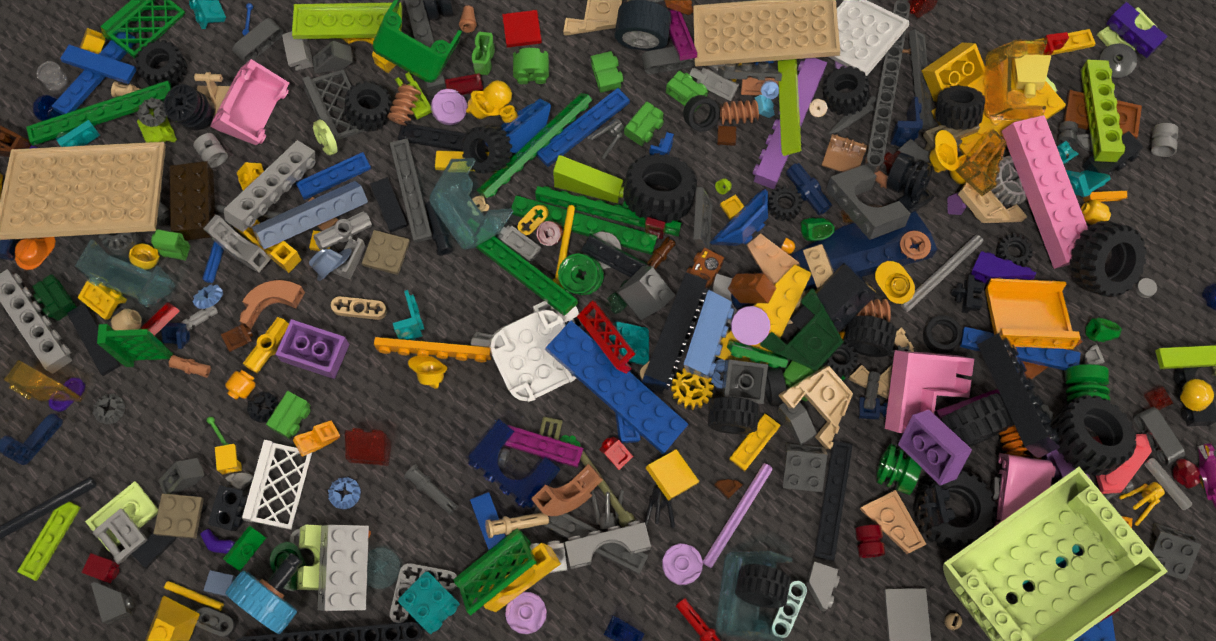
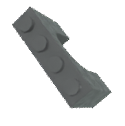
M865 164L831 176L826 190L848 214L850 219L861 229L862 233L871 240L905 227L911 213L900 201L884 207H871L865 205L856 197L860 193L871 190L877 177Z

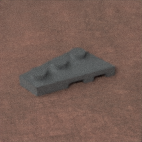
M759 62L756 65L742 63L736 66L735 64L728 63L725 66H718V74L724 79L746 80L748 76L758 80H765V77H773L775 81H781L782 74L770 66L768 62Z

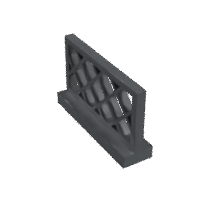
M344 69L310 79L309 76L302 78L303 89L317 120H323L327 124L335 141L364 132V129L358 130L356 129L357 126L341 121L344 115V108L341 109L334 106L337 100L345 103V98L339 95L342 90L347 92L351 87ZM342 76L343 82L341 85L333 82L334 78ZM322 82L327 84V86L322 90L317 88L316 84ZM330 86L339 89L336 95L327 92ZM325 95L333 98L331 105L323 102ZM332 110L340 113L338 119L329 115ZM338 125L347 127L346 131L338 133L336 128Z

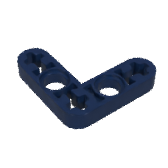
M54 413L48 415L24 443L10 435L4 436L0 439V453L21 465L28 464L60 428L63 420Z

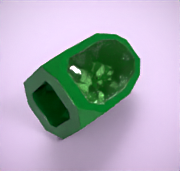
M809 218L801 222V233L807 241L824 240L835 231L833 224L823 218Z
M1099 317L1092 318L1086 326V335L1092 341L1106 342L1117 339L1122 332L1118 324Z

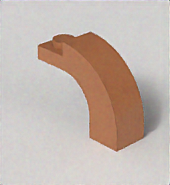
M274 280L265 282L251 290L242 302L247 308L240 315V323L244 327L248 326L251 330L262 310L274 303H283L297 308L305 291L300 285L289 281Z
M588 464L566 485L559 488L545 485L532 500L545 515H563L581 506L592 497L590 492L603 479Z

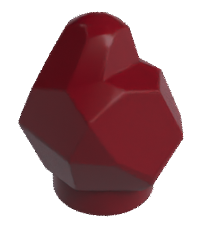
M1178 459L1176 461L1173 473L1174 479L1184 485L1187 489L1201 482L1199 479L1200 470L1193 463L1186 459Z

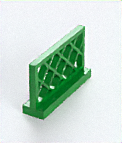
M131 0L100 27L103 36L107 40L111 39L133 58L138 57V51L141 52L143 46H148L147 43L149 42L154 43L155 40L185 15V11L171 0H163L164 6H154L155 0ZM151 10L152 16H141V12ZM154 10H165V16H154ZM167 10H175L178 14L176 16H167ZM139 21V27L128 28V23ZM141 21H152V27H141ZM154 21H165V25L163 27H155ZM118 32H126V39H118L115 35ZM128 32H139V38L129 39ZM142 32H152L153 36L142 38ZM129 43H140V47L133 51L129 48Z
M99 324L97 344L125 367H133L136 360L170 359L173 355L148 329L113 330L108 324Z
M518 528L453 579L455 585L460 589L466 611L470 616L536 564L530 548V540ZM517 559L514 566H511L513 560ZM484 585L482 591L478 592L480 587Z

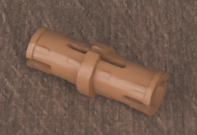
M172 355L169 360V367L180 369L187 374L193 373L207 378L211 371V366L195 362L194 359H183Z

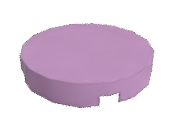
M440 90L431 102L433 116L444 125L458 124L466 115V100L456 90Z
M754 306L743 307L733 316L731 331L740 343L756 345L768 336L770 320L767 314L760 308Z
M687 544L672 546L666 551L662 560V569L665 576L677 585L693 583L702 571L703 560L700 553L694 547Z
M523 592L507 604L505 616L507 623L514 631L520 634H531L543 626L547 611L544 602L539 596L531 592Z

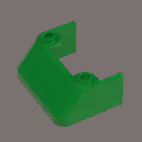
M394 0L374 38L373 51L425 82H435L457 47L462 31L458 30L451 44L444 40H437L429 48L399 31L402 20L396 12L399 9L400 0Z

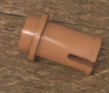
M881 171L874 173L877 176L875 181L881 185V188L887 189L888 176Z

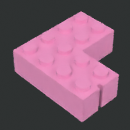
M895 350L885 429L904 433L912 415L926 410H930L934 414L937 395L969 398L971 380L956 377V373L972 376L974 359L957 355Z

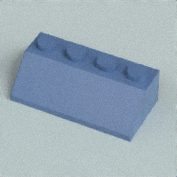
M710 290L707 292L683 364L687 373L709 379L710 374L714 375L717 364L714 362L716 356H720L723 345L720 343L722 337L726 338L729 327L726 325L728 319L732 320L735 311L730 300Z

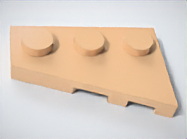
M759 234L747 244L748 250L756 264L774 285L793 264L800 267L798 261L762 234Z
M896 490L860 508L876 525H881L882 531L906 554L926 545Z

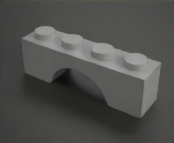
M640 521L628 523V527L620 528V526L610 527L608 532L604 533L593 531L583 538L573 536L568 538L569 541L565 542L571 569L591 565L595 551L607 543L619 544L625 547L630 554L651 549L645 522L640 523Z

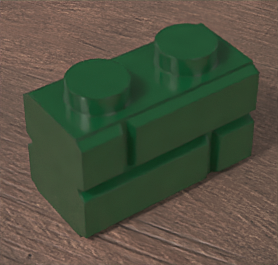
M50 274L43 281H39L32 287L36 292L33 296L40 304H44L45 308H43V311L49 318L53 317L59 321L67 316L68 312L77 308L61 282L53 274Z

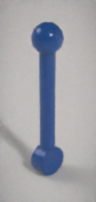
M248 3L246 5V24L245 29L242 31L244 36L250 32V14L251 10L253 9V5L251 3Z

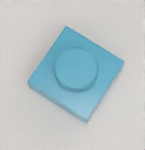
M763 95L755 97L760 115L768 118L775 115L773 110L774 104L770 98Z

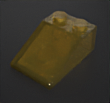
M20 360L16 362L4 379L11 384L8 388L28 400L32 397L38 401L68 400L81 402L83 399L66 386Z

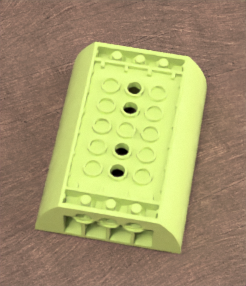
M1080 467L1073 470L943 564L944 574L951 590L991 641H1074L1168 572ZM1074 545L1082 548V556H1076L1072 552ZM1057 557H1062L1066 560L1067 565L1065 568L1057 566ZM1024 581H1030L1033 584L1034 589L1032 592H1027L1023 589L1022 584ZM1007 593H1013L1016 595V604H1010L1007 602Z

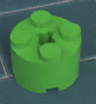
M523 48L519 50V53H513V77L518 80V84H528V81H535L537 84L546 83V79L549 77V54L546 51L541 53L538 48Z

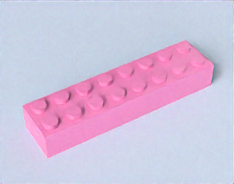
M1045 115L1013 122L1002 130V134L1054 269L1070 265V259H1072L1071 251L1075 248L1074 243L1076 239L1081 237L1080 234L1088 229Z

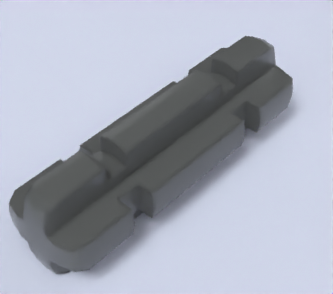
M872 371L868 377L864 408L873 410L876 406L878 381L880 380V373Z

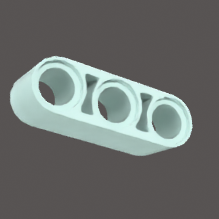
M800 581L792 582L789 588L786 605L792 607V616L786 615L783 612V607L777 609L770 626V634L774 639L782 640L791 632L807 593L805 584ZM795 586L801 590L799 597L792 594V587ZM776 624L784 626V635L776 633Z

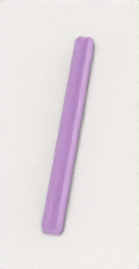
M764 463L704 558L703 564L707 567H713L770 475L773 468L768 464Z

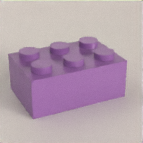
M291 319L275 355L281 362L335 379L349 343L344 336Z
M930 410L912 415L898 444L939 485L957 479L972 451L964 441Z

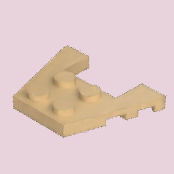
M588 0L584 20L566 18L564 35L615 28L618 9L622 5L623 0Z
M982 162L979 163L958 193L963 203L970 208L974 216L981 223L1024 221L1027 215L1017 204L1006 209L983 181L987 180L988 171Z
M901 327L896 333L894 347L897 349L899 345L901 348L909 346L911 352H914L913 345L908 341L905 331ZM893 364L880 376L878 381L877 394L886 399L889 398ZM861 365L848 379L867 389L870 372Z
M824 366L778 396L789 408H794L805 396L827 421L815 437L825 449H831L833 437L839 431V422L846 413L853 393L830 366Z

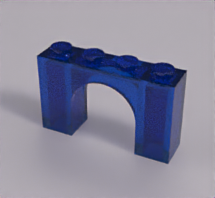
M496 419L466 456L469 460L468 464L475 470H482L485 473L483 476L491 483L495 481L499 484V490L507 496L511 494L515 497L514 502L520 507L524 508L526 506L531 508L535 504L532 498L545 485H549L561 469L546 457H541L531 471L522 479L511 480L503 475L498 466V454L515 431L500 419Z

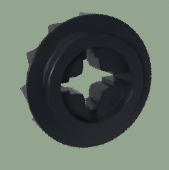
M260 391V393L253 395L251 400L248 401L247 411L251 419L264 423L268 422L279 403L277 398L271 393ZM265 402V405L269 409L266 408L260 411V408L256 404L259 405Z

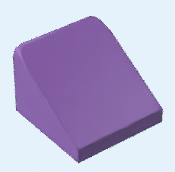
M958 193L947 198L948 214L961 215L966 209V204L963 203Z

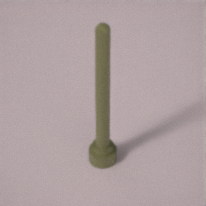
M583 450L580 460L585 467L589 464L597 471ZM603 479L598 484L599 488L605 496L606 492L610 493V504L619 515V524L622 528L628 527V523L636 521V518L632 513L624 510Z

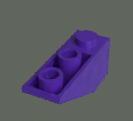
M981 251L971 275L975 276V280L988 285L991 278L1034 280L1036 272L1028 267L1016 265L1010 260L998 258L992 253Z

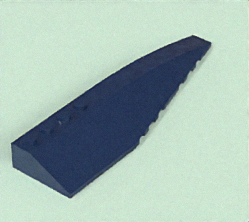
M915 211L910 214L905 227L871 240L853 223L835 230L830 237L815 241L790 256L799 262L801 268L811 272L803 250L822 244L830 259L833 272L845 263L859 276L863 277L876 273L877 267L886 261H895L904 266L932 258L938 249L931 232ZM919 231L929 238L931 250L925 258L915 261L912 258L907 259V256L901 253L900 241L907 232ZM912 242V245H911L910 248H912V249L915 248L916 250H918L917 248L919 247L920 244H916V245H915V244ZM812 274L804 290L817 289ZM731 293L732 303L737 310L755 304L740 303Z

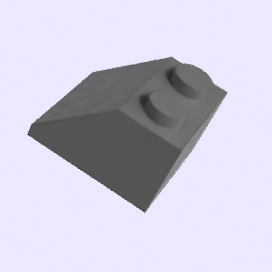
M642 266L617 291L619 296L640 320L662 309L675 296L655 269L648 266Z
M725 360L721 397H739L751 400L757 404H763L768 365Z

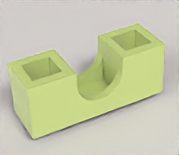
M304 525L300 527L299 548L311 550L314 554V563L312 566L298 568L297 590H318L322 525Z

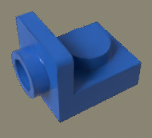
M667 132L665 138H661L659 147L651 145L649 149L650 156L654 153H660V155L669 154L674 134Z

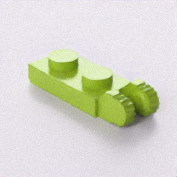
M408 72L405 74L407 81L410 83L408 85L421 92V95H415L419 101L412 102L416 105V108H410L418 120L432 113L431 106L417 82L413 80ZM399 77L396 78L397 85L399 87L402 86V80Z

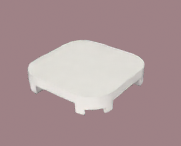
M544 309L535 311L500 328L490 339L491 355L506 387L519 400L533 401L535 398L576 379L572 373L545 350L547 345L565 327L563 319L553 311Z

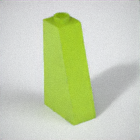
M558 155L553 170L554 187L618 203L619 199L624 197L622 179Z

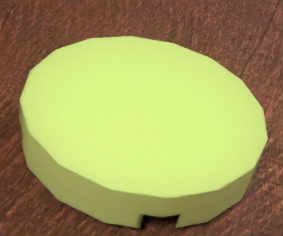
M320 119L313 123V131L318 143L324 145L322 150L330 156L337 153L336 141L327 124Z

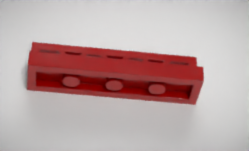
M592 300L577 315V318L614 367L627 374L632 369L627 362L636 353L598 304ZM593 308L596 310L595 319L588 315ZM599 322L606 323L605 332L599 326ZM609 335L616 336L615 345L609 339ZM619 348H625L628 353L623 357L619 352Z

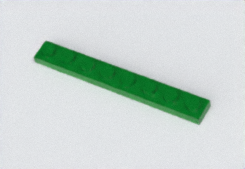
M165 81L27 126L29 141L32 145H36L64 136L87 120L94 126L137 112L139 110L138 105H141L144 100L151 99V97L159 99L164 103L167 93L172 89L169 81Z
M580 93L513 155L505 168L496 171L476 191L485 198L494 196L497 193V189L501 185L508 183L511 179L510 177L515 172L522 170L524 164L528 160L533 159L541 148L546 147L550 143V139L559 135L566 124L573 122L579 112L588 108V104L592 101L591 97L588 94Z
M537 186L535 195L538 201L565 208L573 205L575 210L645 228V218H639L635 215V212L625 209L620 205L613 206L601 200L594 201L585 196H574L566 191L558 192L550 187ZM674 220L671 223H665V233L679 237L681 223Z
M515 196L510 214L523 218L534 206L544 205L549 212L544 222H557L564 229L566 209ZM536 209L537 214L533 218L535 220L540 216L543 218V210ZM574 212L571 232L585 236L598 232L610 233L619 240L623 247L650 255L653 254L658 236Z
M470 219L458 229L460 236L563 316L578 304L575 297L474 220Z

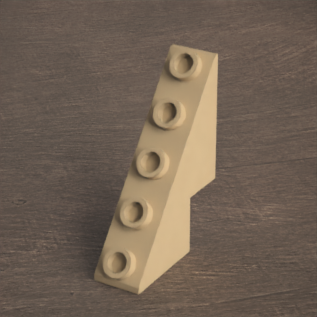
M822 244L803 250L817 289L834 273L830 259Z

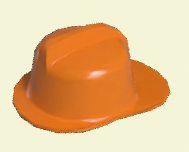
M55 237L25 238L20 240L15 247L17 265L25 270H33L39 267L53 251L56 241Z

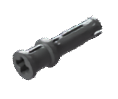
M417 464L413 465L404 475L406 480L409 479L417 486L416 489L418 491H424L448 515L453 513L450 507L454 510L458 508L457 504L431 482L432 479L429 475H424L418 469Z

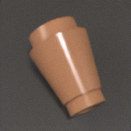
M465 6L463 8L459 22L461 30L466 33L473 32L477 26L472 6Z

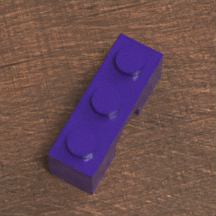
M1126 2L1111 16L1106 24L1140 54L1148 58L1161 46L1168 36L1155 25L1148 30L1138 28L1135 20L1140 13Z

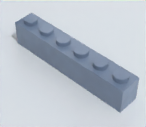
M353 181L253 226L252 229L259 244L263 249H267L366 204L368 201L362 186Z

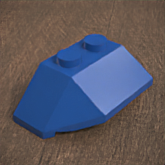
M538 99L535 103L519 110L515 120L510 123H503L500 126L501 131L505 130L507 133L506 137L509 136L510 138L509 143L512 144L510 151L512 153H517L547 125L551 108L550 103Z
M764 189L758 192L710 243L712 245L738 246L742 243L744 245L753 238L752 234L755 231H760L765 226L763 222L768 218V191Z

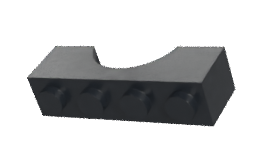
M1201 367L1175 368L1174 379L1178 383V398L1180 402H1182L1180 396L1183 386L1186 382L1195 378L1197 370ZM1214 401L1202 411H1193L1182 402V418L1186 421L1187 427L1210 426L1216 422Z

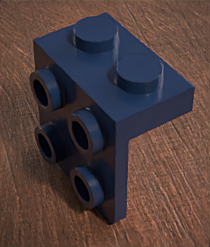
M913 97L907 111V121H897L890 137V145L902 147L910 139L914 141L918 138V132L923 127V120L920 119L922 105L919 103L918 97Z

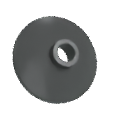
M1121 43L1112 44L1105 48L1099 60L1109 61V66L1112 69V78L1128 76L1137 65L1135 51L1130 46ZM1120 56L1122 57V60L1117 61L1116 57Z

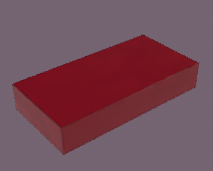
M480 73L445 79L446 89L456 90L460 95L471 94L472 91H483Z
M647 217L645 232L656 235L658 239L662 240L665 235V222Z

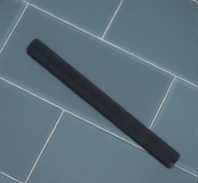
M88 477L0 525V539L97 486L95 479Z

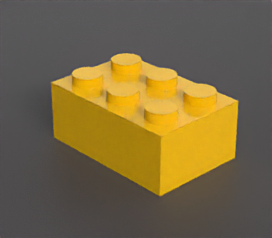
M963 42L921 70L935 102H937L938 94L941 90L958 85L972 87L982 76L987 74L976 43Z

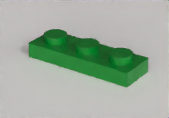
M729 340L727 345L731 355L738 358L745 356L755 363L767 362L773 368H778L779 366L786 368L788 363L787 358L771 351Z

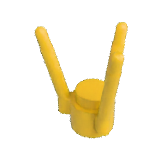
M1152 482L1150 485L1144 484L1128 494L1119 496V499H1124L1142 492L1143 499L1133 506L1134 510L1146 502L1150 503L1135 522L1136 526L1143 521L1152 508L1160 502L1159 498L1165 494L1164 489L1156 482Z

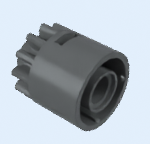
M138 232L111 233L98 236L102 244L115 257L120 259H128L130 249L142 243Z

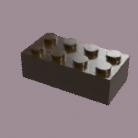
M208 161L170 166L171 232L181 233L185 241L211 238L204 230L205 226L215 216L214 172Z

